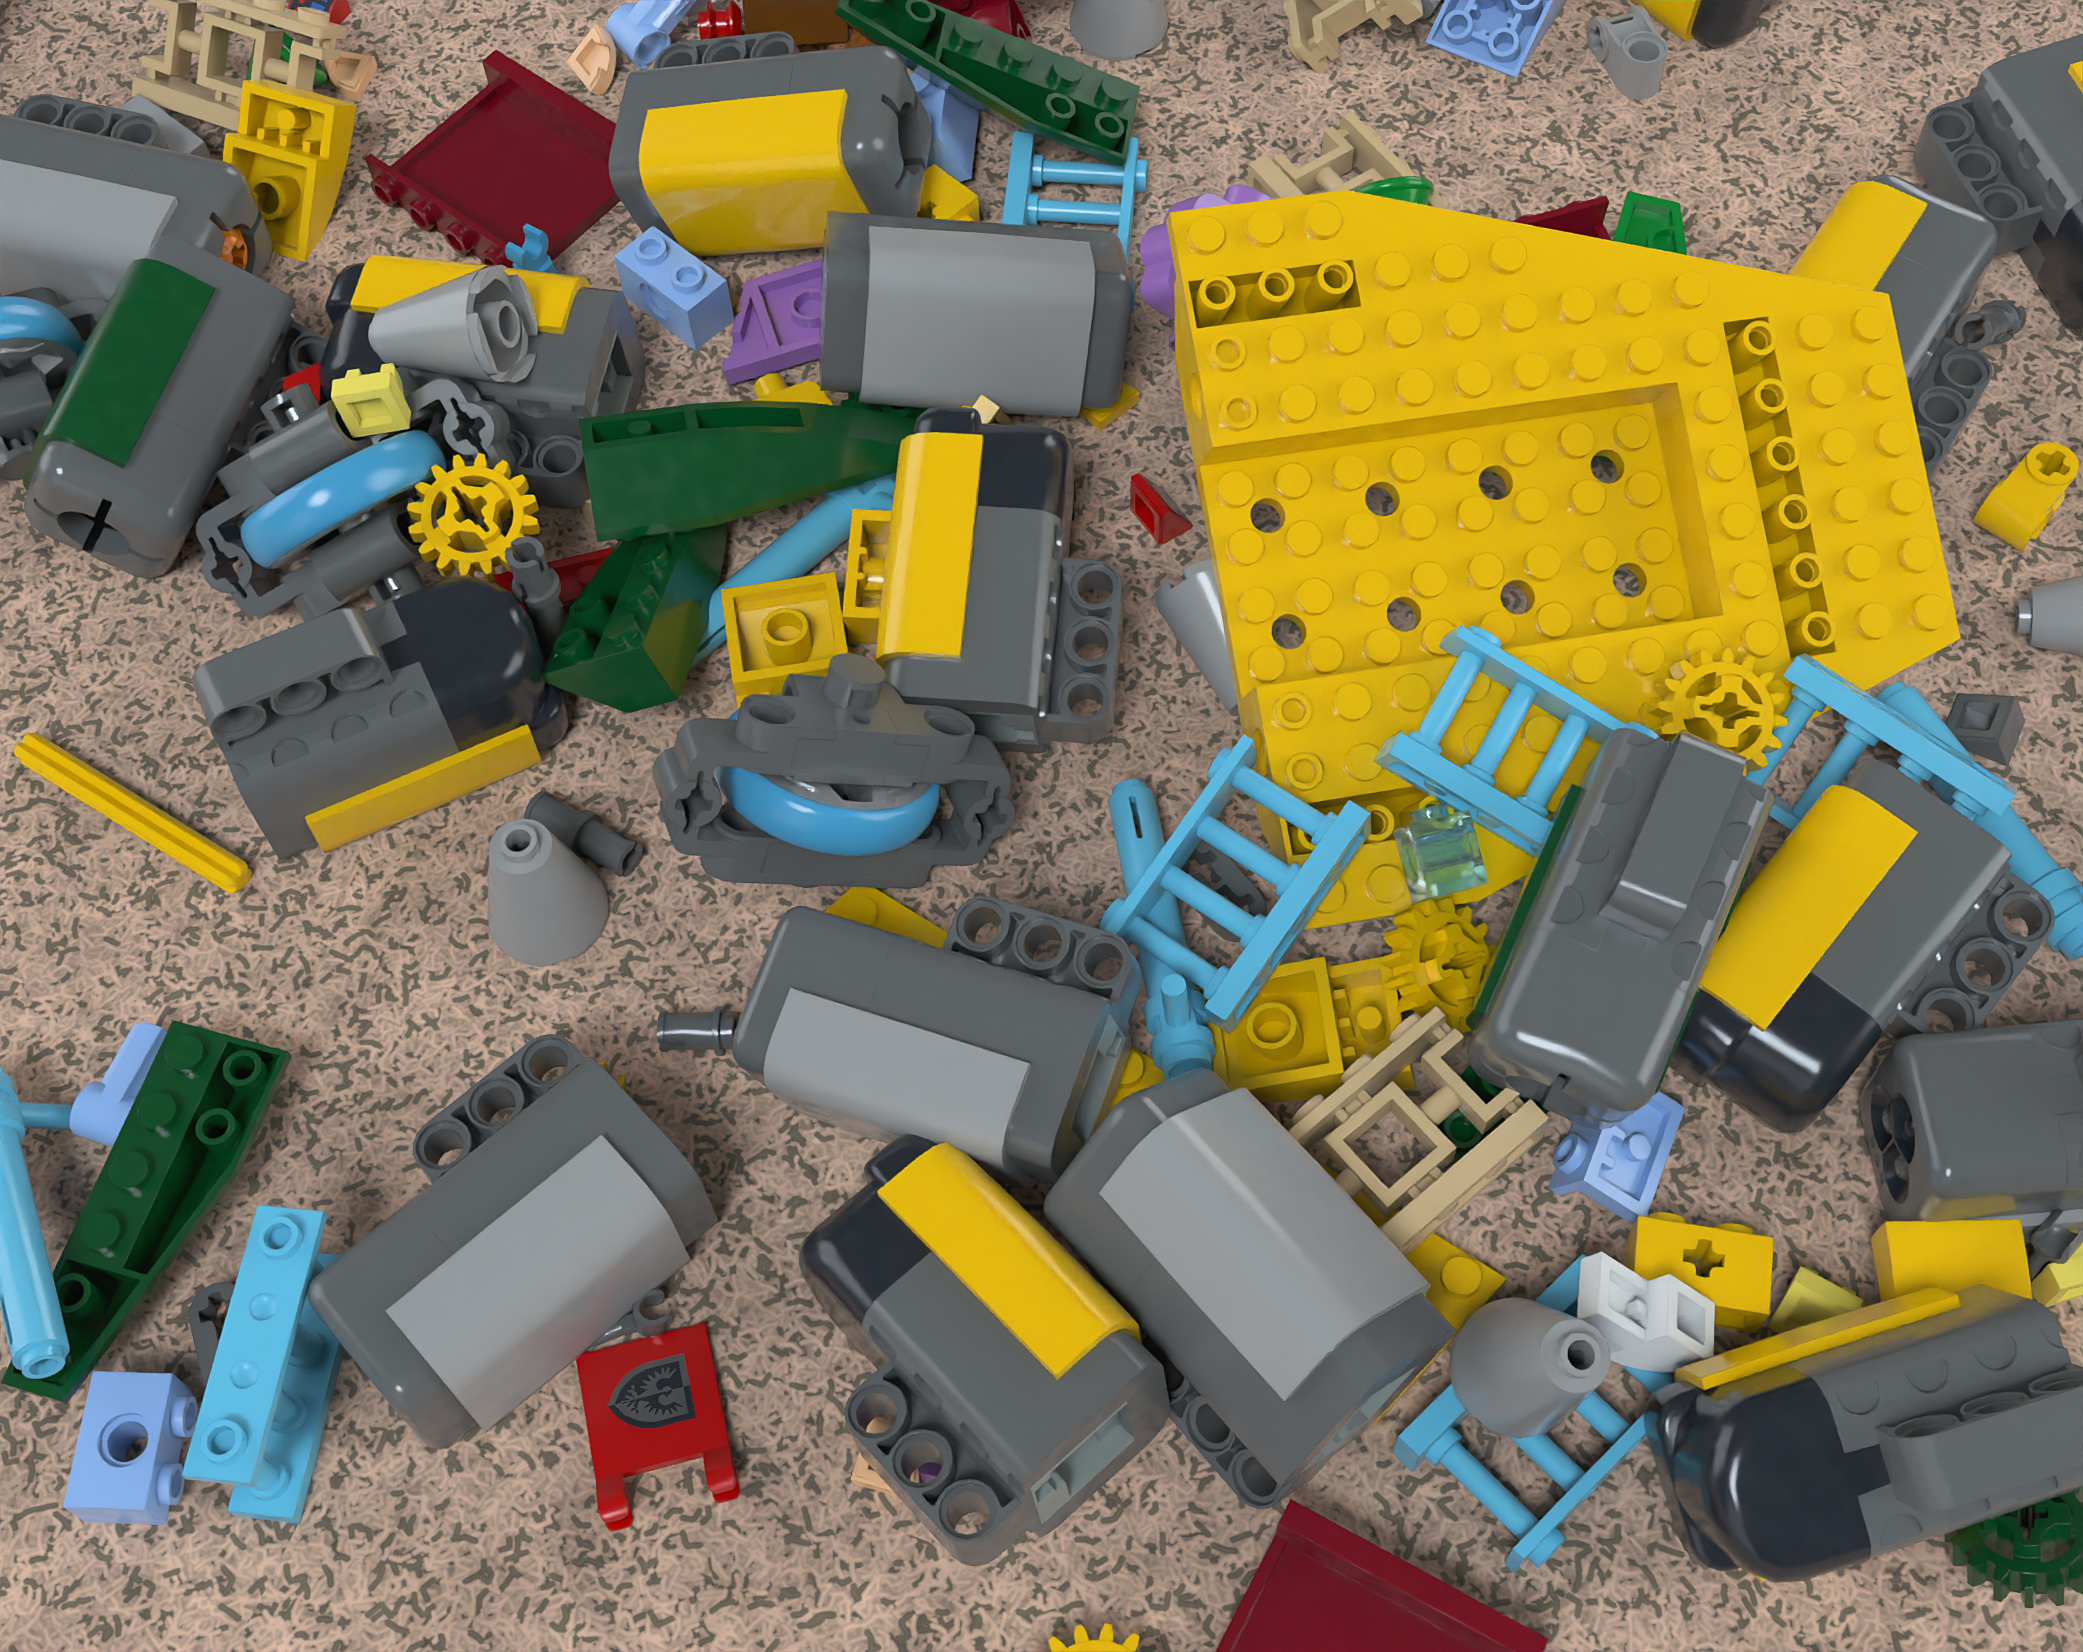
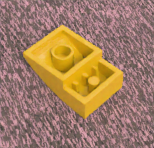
M267 79L243 80L237 133H225L222 161L236 166L245 176L271 234V238L273 241H276L273 242V253L305 262L326 230L340 190L353 135L357 104Z
M835 572L721 589L737 710L740 708L743 699L747 696L754 694H781L784 682L789 674L826 676L830 660L833 656L848 653Z
M1325 956L1278 965L1230 1035L1210 1021L1207 1023L1208 1028L1212 1031L1216 1055L1212 1059L1214 1072L1232 1091L1245 1087L1259 1102L1309 1100L1318 1094L1328 1098L1344 1084L1341 1081L1342 1075L1357 1059L1367 1053L1375 1058L1392 1044L1389 1040L1390 1035L1404 1021L1403 1012L1399 1013L1396 1009L1400 1000L1399 990H1386L1385 983L1394 977L1393 970L1382 965L1380 957L1329 967ZM1412 1063L1376 1093H1379L1392 1081L1401 1090L1416 1089Z
M2021 1219L1951 1220L1940 1222L1886 1221L1870 1238L1881 1302L1929 1287H1935L1952 1293L1978 1284L2032 1299Z

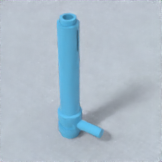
M896 473L824 493L825 499L722 583L712 594L708 624L690 670L727 640L721 589L803 577L849 538L852 509L892 510Z
M1903 681L1896 682L1885 688L1876 697L1882 703L1974 761L1915 686L1907 687ZM1934 774L1928 781L1940 798L1951 806L1955 801L1951 794L1956 787ZM2010 804L2001 816L1990 809L1984 816L1977 814L1972 822L1998 839L2011 852L2012 857L2007 862L2011 868L2008 871L2037 890L2050 902L2054 911V926L2045 942L2054 952L2061 951L2069 961L2083 957V885L2069 868L2061 869Z
M1129 779L1114 786L1112 795L1108 800L1127 897L1165 845L1155 793L1147 787L1144 781L1138 779ZM1135 819L1139 821L1142 838L1137 837L1134 825ZM1166 890L1145 921L1187 948L1177 897ZM1137 946L1148 999L1143 1010L1148 1033L1153 1036L1150 1045L1154 1065L1162 1070L1163 1078L1166 1080L1194 1069L1206 1068L1212 1070V1059L1216 1055L1212 1031L1206 1027L1209 1019L1204 1009L1206 1002L1203 994L1196 990L1195 983Z
M0 1066V1310L12 1364L17 1369L22 1370V1374L25 1377L40 1379L49 1377L64 1367L65 1358L70 1352L21 1142L25 1137V1128L71 1130L70 1114L73 1105L19 1102L13 1079Z

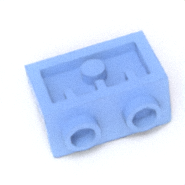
M1658 1090V1093L1653 1095L1645 1106L1611 1128L1596 1130L1572 1122L1568 1136L1562 1140L1554 1153L1553 1166L1555 1170L1548 1188L1560 1196L1580 1191L1629 1223H1634L1638 1216L1647 1217L1685 1107Z

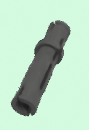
M1993 300L1985 303L1980 307V311L1967 314L1957 322L1955 326L1956 341L1959 345L1967 342L1968 345L1965 349L1978 350L1988 344L2007 342L2014 337L2013 334L2018 333L2024 327L2026 311L2022 305L2015 307L2016 301Z
M519 537L511 542L514 551L509 548L505 550V559L514 576L512 591L521 605L524 604L526 613L532 621L545 660L548 661L553 645L567 620L559 598L561 583L556 571L551 567L549 569L542 543L533 537Z

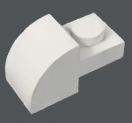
M1602 1251L1581 1259L1577 1318L1592 1324L1602 1333L1610 1350L1611 1361L1640 1370L1675 1372L1677 1368L1714 1356L1715 1303L1671 1274L1647 1281Z

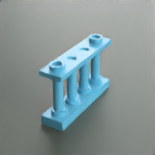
M1014 131L1002 223L1038 226V221L1119 225L1118 237L1123 245L1127 264H1129L1136 192H1146L1148 161L1138 160V138L1130 137L1127 159L1123 167L1109 163L1044 160V155L1035 154L1034 133ZM1043 181L1123 186L1121 204L1040 199L1039 194H1032L1033 186L1042 187ZM1132 281V283H1133V304H1132V312H1131V313H1134V307H1135L1136 281Z
M1460 625L1445 635L1438 646L1458 659L1417 732H1409L1408 735L1399 732L1385 740L1373 762L1535 858L1551 821L1547 820L1549 812L1545 808L1585 735L1601 745L1618 728H1630L1654 739L1660 737L1653 730L1639 723H1623L1500 648L1502 645L1501 641L1492 633L1480 627L1469 626L1467 629ZM1480 671L1511 691L1471 763L1462 764L1459 767L1440 755L1442 748L1438 744ZM1534 704L1564 723L1524 796H1516L1515 799H1512L1494 788L1496 781L1492 775L1531 705Z
M1806 653L1798 655L1783 675L1784 678L1794 683L1795 686L1790 692L1794 698L1782 714V716L1788 718V725L1772 730V735L1782 742V746L1779 750L1771 753L1762 752L1768 765L1753 772L1747 769L1746 777L1747 780L1763 786L1815 710L1822 712L1828 705L1848 718L1843 725L1847 732L1795 806L1773 793L1775 801L1769 816L1790 830L1797 826L1826 788L1832 785L1840 786L1867 746H1876L1880 739L1901 752L1897 759V762L1901 765L1898 770L1919 784L1922 779L1929 781L1935 774L1956 787L1951 794V797L1955 799L1951 807L1971 821L1977 814L1984 816L1989 809L2001 816L2019 791L2016 787Z
M1244 734L1233 749L1226 746L1219 752L1209 768L1207 778L1210 779L1208 785L1126 900L1118 897L1109 906L1100 922V929L1116 934L1126 944L1129 941L1133 942L1204 989L1203 997L1208 1000L1204 1009L1209 1021L1229 1035L1372 832L1370 812L1354 802L1348 800L1339 815L1333 812L1324 815L1254 771L1252 768L1258 761L1254 740ZM1237 790L1312 836L1311 844L1316 847L1303 866L1296 862L1289 866L1217 820V817ZM1201 840L1277 887L1275 894L1280 899L1267 917L1262 914L1253 917L1181 870ZM1166 890L1241 938L1239 945L1244 950L1231 969L1225 965L1218 969L1145 921Z
M257 1205L181 1475L188 1480L234 1485L227 1510L233 1516L300 1524L345 1350L307 1300V1289L310 1281L341 1256L318 1253L327 1220V1215L323 1211Z
M1582 1254L1535 1301L1577 1318L1581 1259L1587 1256ZM1621 1365L1651 1394L1663 1386L1675 1382L1674 1377L1669 1372L1646 1371ZM1452 1383L1398 1436L1392 1453L1411 1472L1425 1459L1434 1467L1441 1463L1520 1540L1504 1563L1515 1574L1528 1559L1537 1568H1540L1567 1539L1558 1528L1647 1437L1644 1428V1414L1631 1426L1605 1400L1593 1391L1575 1411L1596 1429L1612 1447L1587 1473L1546 1434L1520 1439L1509 1437L1566 1492L1540 1521L1460 1444L1463 1436L1456 1428L1471 1412L1468 1409H1464L1455 1397Z

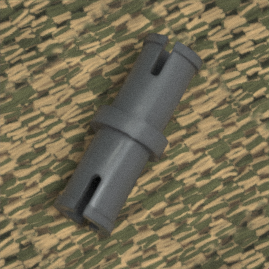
M540 791L534 795L526 807L524 819H531L541 823L579 858L585 855L612 870L619 877H626L632 873L640 861L642 855L641 844L603 825L601 816L590 810L580 812L553 797L547 791Z

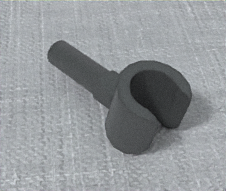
M2061 1209L2052 1211L2031 1236L2030 1240L2035 1249L2033 1254L2027 1259L2030 1282L2036 1278L2048 1263H2066L2083 1243V1229L2078 1234L2066 1228L2051 1227L2064 1212Z
M651 1289L633 1303V1312L622 1318L589 1349L636 1332L645 1337L665 1333L671 1325L670 1314L661 1316L656 1320H649L641 1315L647 1307L664 1303L665 1294L663 1291Z

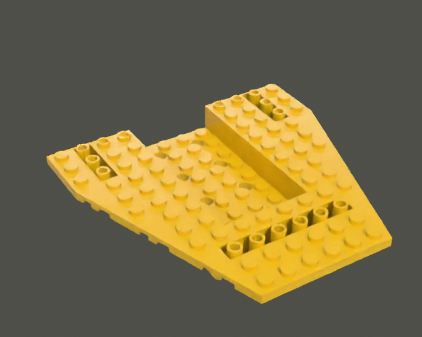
M1349 190L1169 213L1166 224L1176 274L1174 282L1175 361L1209 550L1216 579L1242 733L1254 740L1258 758L1252 769L1324 815H1327L1329 812L1339 815L1348 800L1370 812L1372 832L1303 931L1395 916L1409 911L1408 907L1429 899L1437 902L1450 898L1453 900L1454 906L1474 903L1528 874L1534 861L1532 856L1373 762L1385 740L1399 732L1408 735L1409 732H1417L1458 659L1438 646L1445 635L1460 625L1467 629L1469 626H1476L1492 633L1501 641L1502 645L1500 648L1623 723L1635 722L1651 730L1663 725L1662 717L1648 713L1649 706L1665 700V697L1655 690L1656 683L1665 678L1674 679L1669 667L1683 659L1690 663V655L1703 649H1707L1713 658L1715 652L1725 647L1732 648L1733 663L1748 655L1754 656L1755 664L1752 672L1758 676L1771 671L1774 677L1766 686L1770 694L1784 693L1786 699L1774 706V714L1782 715L1794 698L1790 692L1795 686L1794 683L1784 678L1783 675L1798 655L1806 653L1865 691L1961 639L1889 294ZM1593 456H1605L1614 463L1617 470L1614 483H1603L1593 475L1591 470ZM1490 471L1501 476L1506 485L1504 498L1500 500L1490 499L1481 492L1479 477L1482 472ZM1375 487L1386 490L1394 502L1392 514L1378 516L1372 513L1365 502L1367 490ZM1258 504H1267L1275 508L1281 521L1279 530L1272 533H1264L1258 530L1251 520L1252 507ZM1617 568L1628 569L1637 577L1639 590L1635 597L1623 596L1616 590L1613 583V575ZM1505 585L1518 586L1525 592L1528 599L1525 613L1513 614L1503 606L1501 591ZM1403 602L1412 608L1415 614V625L1412 630L1405 632L1393 628L1387 618V609L1390 603ZM1289 619L1298 625L1302 635L1299 647L1285 649L1274 641L1272 636L1274 621ZM1479 671L1438 744L1442 748L1440 755L1459 767L1462 764H1470L1511 690ZM1705 677L1699 678L1690 687L1685 696L1686 698L1698 696L1699 685L1705 683ZM1532 704L1492 775L1496 781L1494 788L1512 799H1515L1516 796H1524L1564 722ZM1827 705L1822 712L1815 710L1808 722L1832 708ZM1714 706L1705 710L1712 711V715H1715L1713 710ZM1722 717L1723 725L1732 722L1724 720V717ZM1744 733L1739 735L1738 747L1731 749V751L1738 752L1746 744L1750 734ZM1586 735L1545 808L1549 812L1547 818L1549 821H1552L1561 798L1572 783L1577 786L1580 785L1589 763L1602 747L1601 744ZM1667 737L1661 738L1662 740L1669 742ZM1255 801L1258 821L1273 855L1289 866L1295 862L1303 866L1316 847L1311 844L1312 836Z

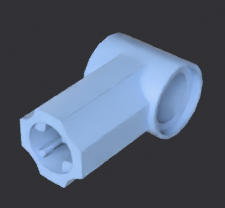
M639 0L636 4H624L611 14L607 21L606 29L611 34L614 44L639 69L645 70L648 68L646 64L655 60L663 49L671 45L669 34L697 0Z
M144 1021L142 1024L134 1023L102 1081L90 1082L77 1096L70 1114V1129L73 1134L113 1147L167 1033L166 1030Z

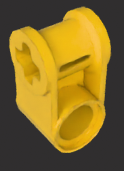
M2045 442L2037 444L2028 452L2005 480H2001L1994 487L1979 508L1973 522L2024 553L2027 550L2026 545L2031 537L2036 539L2040 535L2052 515L2061 506L2065 498V490L2075 479L2079 471V461L2075 453L2059 443Z

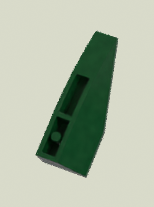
M927 0L837 1L834 13L874 45L889 47L899 56L904 66L925 80L965 103L1017 128L1034 133L1109 164L1123 167L1127 159L1140 86L980 23L975 19L930 3Z
M752 400L693 403L579 419L597 542L611 540L630 541L639 536L668 532L687 533L697 528L716 526L896 473L900 443L904 438L912 434V429L917 419L868 409L810 402Z
M728 522L716 526L697 528L687 533L668 532L639 536L630 541H618L570 607L567 620L553 645L552 653L542 672L546 682L625 713H632L678 700L708 624L710 600L712 594L718 588Z
M172 1020L52 1273L70 1352L65 1358V1365L60 1371L49 1377L31 1379L25 1377L22 1374V1370L17 1369L11 1360L1 1381L2 1385L67 1405L240 1174L292 1058L288 1051Z

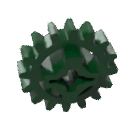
M2083 1488L1946 1533L1945 1542L1950 1543V1561L1952 1565L1967 1566V1583L1972 1587L1981 1585L1986 1581L1993 1584V1600L2002 1602L2010 1591L2021 1593V1600L2025 1608L2034 1607L2037 1594H2046L2056 1606L2064 1605V1588L2070 1587L2074 1591L2083 1594ZM2022 1526L2028 1529L2029 1540L2023 1538Z

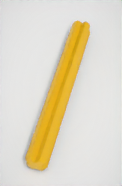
M27 733L22 742L16 744L14 754L19 758L21 764L226 892L237 893L251 878L252 871L248 868L245 861L40 734Z

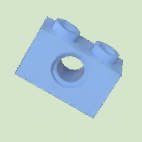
M650 227L614 255L625 297L694 350H698L734 320L727 280L656 227Z
M93 1371L63 1507L84 1522L166 1525L169 1506L178 1504L184 1488V1477L181 1476L183 1466L178 1463L183 1437L188 1438L193 1434L198 1417L197 1401L192 1396V1390L172 1373ZM148 1436V1443L144 1452L136 1459L126 1462V1454L132 1443L141 1437Z

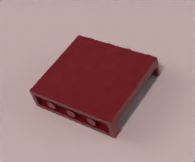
M495 50L482 60L488 85L394 164L389 166L371 153L365 157L373 180L370 185L374 194L386 206L393 207L395 204L399 205L408 212L411 219L421 229L429 231L431 228L444 235L448 244L457 253L466 255L470 252L479 258L483 265H503L507 268H513L512 264L514 262L507 259L505 246L508 242H511L522 248L525 242L523 226L526 223L547 235L549 241L546 254L553 261L621 201L612 186L609 175V154L616 124L500 51Z
M1290 1499L1278 1522L1276 1534L1215 1652H1544L1549 1639Z

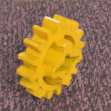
M478 453L474 466H465L460 455L453 456L454 470L446 473L443 468L435 464L431 467L436 481L432 485L424 482H419L415 485L417 493L423 502L408 503L407 510L411 518L418 521L408 527L409 533L414 542H423L418 551L426 563L438 558L436 567L440 575L445 578L456 567L459 568L460 576H474L475 571H483L486 579L495 581L496 573L494 567L502 564L507 570L512 572L505 559L506 548L514 551L511 542L519 537H525V535L540 533L537 518L530 516L539 510L535 495H525L529 486L523 474L510 480L511 470L508 462L502 460L492 470L489 469L485 454ZM471 485H482L484 487H475ZM445 501L447 503L445 515L437 520L438 527L435 528L438 509L442 502ZM461 506H464L469 513H474L478 518L484 517L483 521L488 532H485L479 524L475 525L470 519L465 520ZM513 509L512 525L504 537L501 534L502 524L511 517L509 511ZM465 549H468V550H477V551H482V552L467 553V552H463V551H464Z
M1725 647L1715 652L1713 658L1707 649L1700 650L1690 655V663L1683 659L1669 667L1674 679L1665 678L1656 683L1655 690L1665 697V700L1649 706L1648 713L1662 717L1663 722L1662 726L1657 727L1653 731L1659 735L1660 739L1667 737L1669 743H1671L1681 730H1685L1730 751L1738 747L1739 735L1749 733L1750 736L1746 744L1736 752L1747 758L1742 774L1747 777V769L1753 772L1768 765L1762 752L1771 753L1779 750L1782 746V742L1772 735V730L1788 725V718L1774 714V706L1786 699L1784 693L1770 694L1766 686L1774 677L1771 671L1758 676L1752 672L1755 664L1754 656L1748 655L1733 663L1732 648ZM1705 677V683L1699 685L1698 696L1686 698L1685 696L1690 687L1699 678ZM1714 706L1713 710L1715 715H1712V711L1705 710ZM1722 717H1724V720L1732 722L1723 725Z
M1450 898L1437 902L1429 899L1408 907L1409 911L1394 916L1393 921L1397 929L1384 933L1383 936L1384 941L1393 949L1392 954L1380 957L1381 964L1393 970L1394 977L1385 983L1386 990H1399L1402 996L1396 1006L1399 1013L1412 1009L1423 1018L1433 1008L1438 1006L1447 1015L1446 1024L1452 1030L1456 1028L1460 1033L1471 1031L1466 1025V1017L1496 948V945L1487 946L1483 939L1489 927L1486 923L1473 926L1471 924L1472 909L1466 906L1455 910L1453 900Z

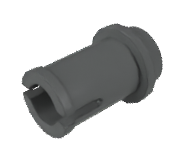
M724 1006L715 1007L714 1012L669 1013L668 1011H662L659 1014L657 1023V1040L660 1043L659 1050L661 1052H668L669 1050H714L716 1056H724L725 1050H732V1040L739 1022L736 1012H726Z

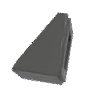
M1957 693L1945 724L1966 751L2008 766L2023 729L2025 719L2016 696Z

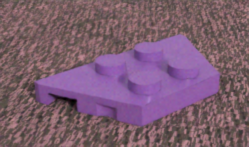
M823 258L745 281L740 298L742 309L735 316L731 331L733 338L732 349L729 358H724L722 363L727 385L819 358Z

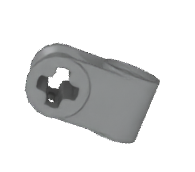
M1635 5L1630 7L1627 13L1606 19L1601 15L1591 17L1588 20L1586 31L1588 46L1597 61L1604 66L1617 90L1622 95L1636 100L1655 96L1660 89L1669 47L1666 40L1661 37L1651 22L1647 10L1642 5Z

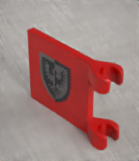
M705 1322L584 1353L576 1359L596 1480L597 1506L599 1515L609 1531L615 1532L626 1529L633 1524V1515L625 1478L687 1461L703 1458L707 1485L716 1503L732 1501L739 1497L740 1488Z

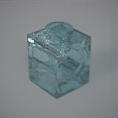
M1446 803L1419 809L1409 813L1411 824L1393 831L1412 904L1470 890L1489 883L1470 810L1449 814Z

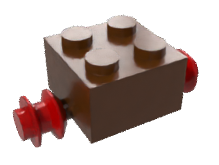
M708 0L707 11L698 12L700 40L744 35L745 30L746 35L774 31L786 32L791 35L796 45L848 42L849 27L850 29L854 28L834 13L838 0H742L744 19L742 9L734 0L729 1L726 10H716L712 1ZM857 31L865 44H869L870 41Z

